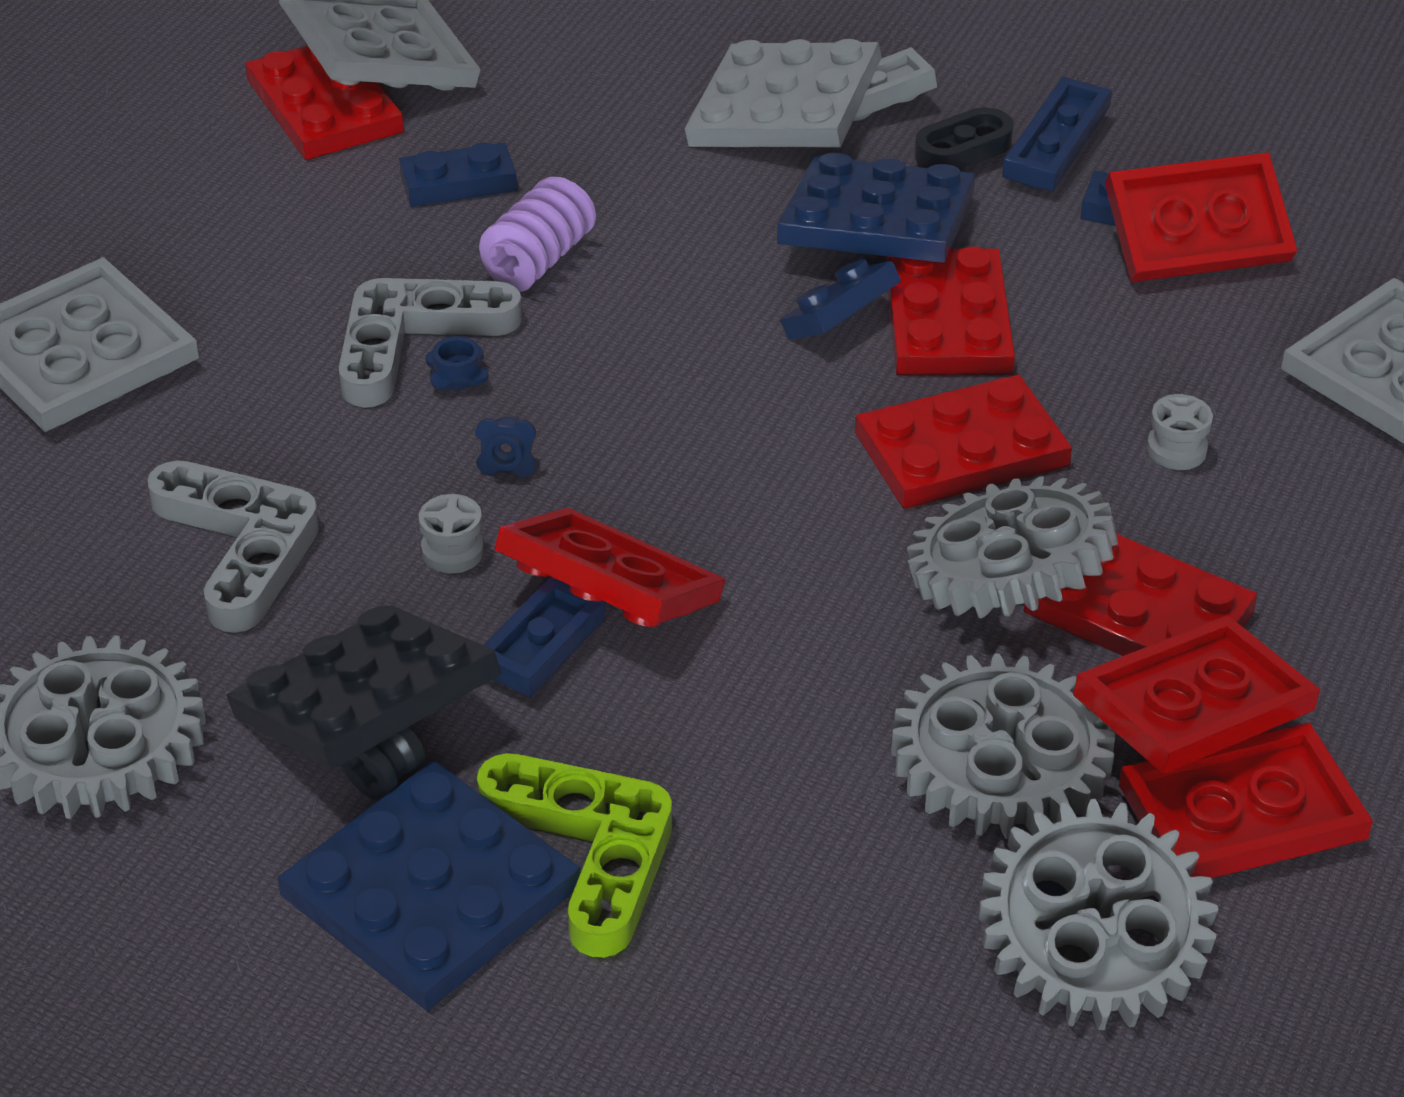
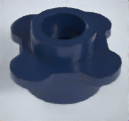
M452 336L440 340L435 344L433 350L426 355V364L432 367L434 372L430 376L431 385L439 390H461L471 385L479 386L484 384L489 378L488 369L481 365V360L484 358L483 349L474 340L467 337Z
M501 417L496 420L486 418L479 422L475 434L481 440V454L477 457L476 465L482 473L492 476L498 471L514 472L519 477H528L535 471L537 461L532 456L531 450L536 437V429L530 422L514 417ZM509 444L512 450L505 452L501 449V445Z

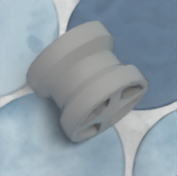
M1174 394L1160 398L1153 405L1151 414L1153 429L1149 433L1146 447L1149 457L1156 464L1173 470H1190L1199 466L1206 459L1209 444L1206 436L1210 433L1213 420L1211 408L1204 401L1190 395Z
M446 494L430 499L421 507L418 515L420 532L423 535L421 541L422 558L427 566L437 572L448 574L462 573L474 568L484 555L483 536L480 533L482 514L479 505L467 496Z

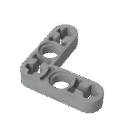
M377 278L362 283L354 293L339 363L342 397L347 403L363 408L375 407L389 400L395 389L405 334L501 336L515 331L522 322L520 291L509 283L499 281ZM435 304H446L451 306L449 308L440 310H432L426 308L428 306ZM379 306H383V315L374 314ZM375 338L387 340L376 345L361 343L362 341ZM365 369H374L369 379H364Z
M176 460L157 466L150 472L147 479L152 510L157 516L166 520L237 537L203 590L209 622L214 628L231 633L247 631L255 627L264 618L317 537L320 528L315 498L309 492L299 488L189 461ZM242 499L248 501L241 508L229 510L218 507L227 500ZM262 553H271L278 556L275 561L268 564L255 565L247 562L250 557ZM242 585H244L245 597H240L243 593Z

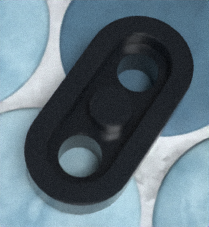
M982 107L925 126L916 135L915 160L923 168H929L937 164H948L962 169L996 157L1011 147L1013 120L1007 113L1001 110Z

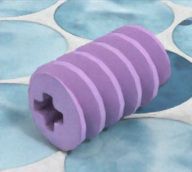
M548 177L540 180L531 191H528L519 202H516L507 213H504L495 224L488 227L482 234L479 251L481 261L487 273L494 281L509 283L520 292L528 290L537 279H540L545 274L548 268L553 267L560 257L564 256L573 245H576L581 240L584 234H587L594 227L596 220L594 203L581 187L570 180L562 177Z

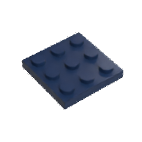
M828 153L821 157L814 156L778 222L777 244L945 263L973 197L975 173L961 172L959 168L948 164H937L929 168L906 166L903 161L889 158L880 159L875 162L852 160L850 156L842 153Z
M433 760L279 875L278 884L280 895L425 1011H428L571 895L581 874V867Z

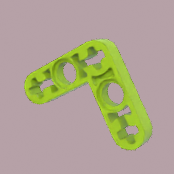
M505 753L493 756L485 761L479 768L477 775L479 794L526 828L593 842L569 901V937L572 945L580 953L590 957L605 958L616 955L624 950L633 938L671 835L672 800L669 793L660 785L649 781L520 754ZM513 784L510 787L509 791L506 792L505 790L507 789L508 785ZM541 789H543V800H540ZM571 793H580L593 800L589 806L580 810H567L556 803L561 797ZM607 803H610V814H605ZM640 812H647L642 820H635ZM617 858L630 859L640 866L638 871L624 877L610 875L602 869L606 863ZM603 899L611 902L612 918H606L601 926L591 925L595 924L600 917L603 909Z

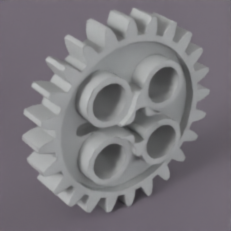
M1039 476L1030 486H1022L1019 478L1011 481L1007 489L999 490L994 484H989L986 488V495L978 497L969 492L963 494L965 503L961 506L954 504L942 505L944 517H927L925 519L927 529L914 531L915 544L907 547L910 558L908 564L915 588H919L923 600L933 599L934 606L938 610L952 605L954 615L957 616L965 613L971 607H975L978 618H984L993 608L1001 607L1004 616H1010L1015 606L1023 603L1031 611L1037 610L1039 606L1038 599L1046 596L1059 602L1063 600L1061 589L1065 587L1082 590L1085 588L1083 575H1101L1103 571L1100 562L1113 559L1112 546L1118 545L1110 504L1109 502H1103L1100 491L1089 493L1086 483L1069 488L1067 478H1061L1051 486H1046L1044 476Z
M118 635L112 637L106 648H97L92 636H87L83 642L82 650L74 652L66 643L60 642L57 647L58 657L50 660L43 654L35 652L32 654L35 665L33 670L28 671L13 666L10 669L13 685L0 684V790L11 787L14 801L17 804L26 802L34 797L38 813L40 814L46 813L59 802L63 805L65 818L71 819L80 805L90 804L94 817L98 818L102 816L105 802L113 800L123 811H128L131 806L129 795L139 792L144 797L153 800L157 798L154 786L156 780L170 784L179 782L176 765L193 766L195 763L193 747L204 744L202 725L206 724V717L197 678L189 679L187 664L184 661L171 665L169 650L166 648L149 656L146 640L143 639L136 642L129 650L122 649L120 636ZM98 695L100 699L101 708L98 707ZM85 741H88L89 753L87 752Z
M994 653L991 666L982 667L970 655L966 658L965 671L959 672L955 667L945 662L941 664L940 680L923 674L920 676L919 692L913 690L905 691L903 708L895 710L891 756L896 757V776L908 777V796L926 794V813L931 814L946 807L950 810L949 826L954 828L966 817L974 819L976 835L982 836L987 831L990 823L1000 824L1004 837L1009 839L1010 830L1015 824H1025L1029 832H1031L1030 826L1033 813L1037 811L1045 815L1053 824L1057 823L1061 802H1067L1074 813L1085 816L1090 798L1101 799L1104 793L1105 780H1110L1115 732L1109 731L1108 725L1073 696L1077 677L1072 676L1060 682L1053 680L1055 665L1048 664L1036 673L1029 671V659L1026 656H1022L1015 667H1006L1000 653Z
M1090 799L1085 817H1076L1067 802H1061L1057 823L1053 824L1045 815L1037 811L1033 813L1030 826L1031 835L1014 826L1010 830L1007 844L1010 851L995 848L990 865L995 872L984 873L980 893L988 898L980 901L978 920L992 924L984 931L982 945L984 949H1003L997 956L994 971L997 975L1007 974L1016 970L1019 972L1013 992L1017 998L1026 995L1033 989L1042 993L1039 1003V1014L1044 1016L1059 1002L1066 1005V1021L1068 1026L1073 1027L1078 1021L1082 1010L1092 1011L1098 1030H1105L1110 1012L1118 1011L1123 1021L1131 1028L1135 1027L1138 1020L1140 1004H1143L1153 1015L1159 1018L1164 1014L1168 1003L1166 993L1173 998L1183 1001L1191 985L1188 977L1201 978L1208 961L1202 953L1211 952L1217 933L1207 927L1213 925L1218 913V905L1202 901L1208 896L1213 882L1211 877H1190L1195 870L1199 855L1197 852H1188L1176 856L1173 851L1180 834L1176 829L1164 834L1160 838L1151 834L1155 815L1149 813L1137 825L1127 822L1128 811L1125 803H1120L1115 809L1112 818L1102 817L1097 800ZM1110 865L1126 867L1134 873L1136 878L1132 880L1114 878L1106 871L1105 867ZM1041 881H1053L1063 886L1067 894L1050 896L1040 891L1035 884ZM1154 896L1158 899L1159 902L1142 898ZM1037 923L1044 926L1052 927L1049 929L1041 930L1038 929L1035 924ZM1132 929L1149 931L1156 936L1160 944L1155 946L1137 944L1130 938L1127 932ZM1063 945L1080 947L1089 955L1090 960L1081 963L1068 961L1059 954L1057 948Z

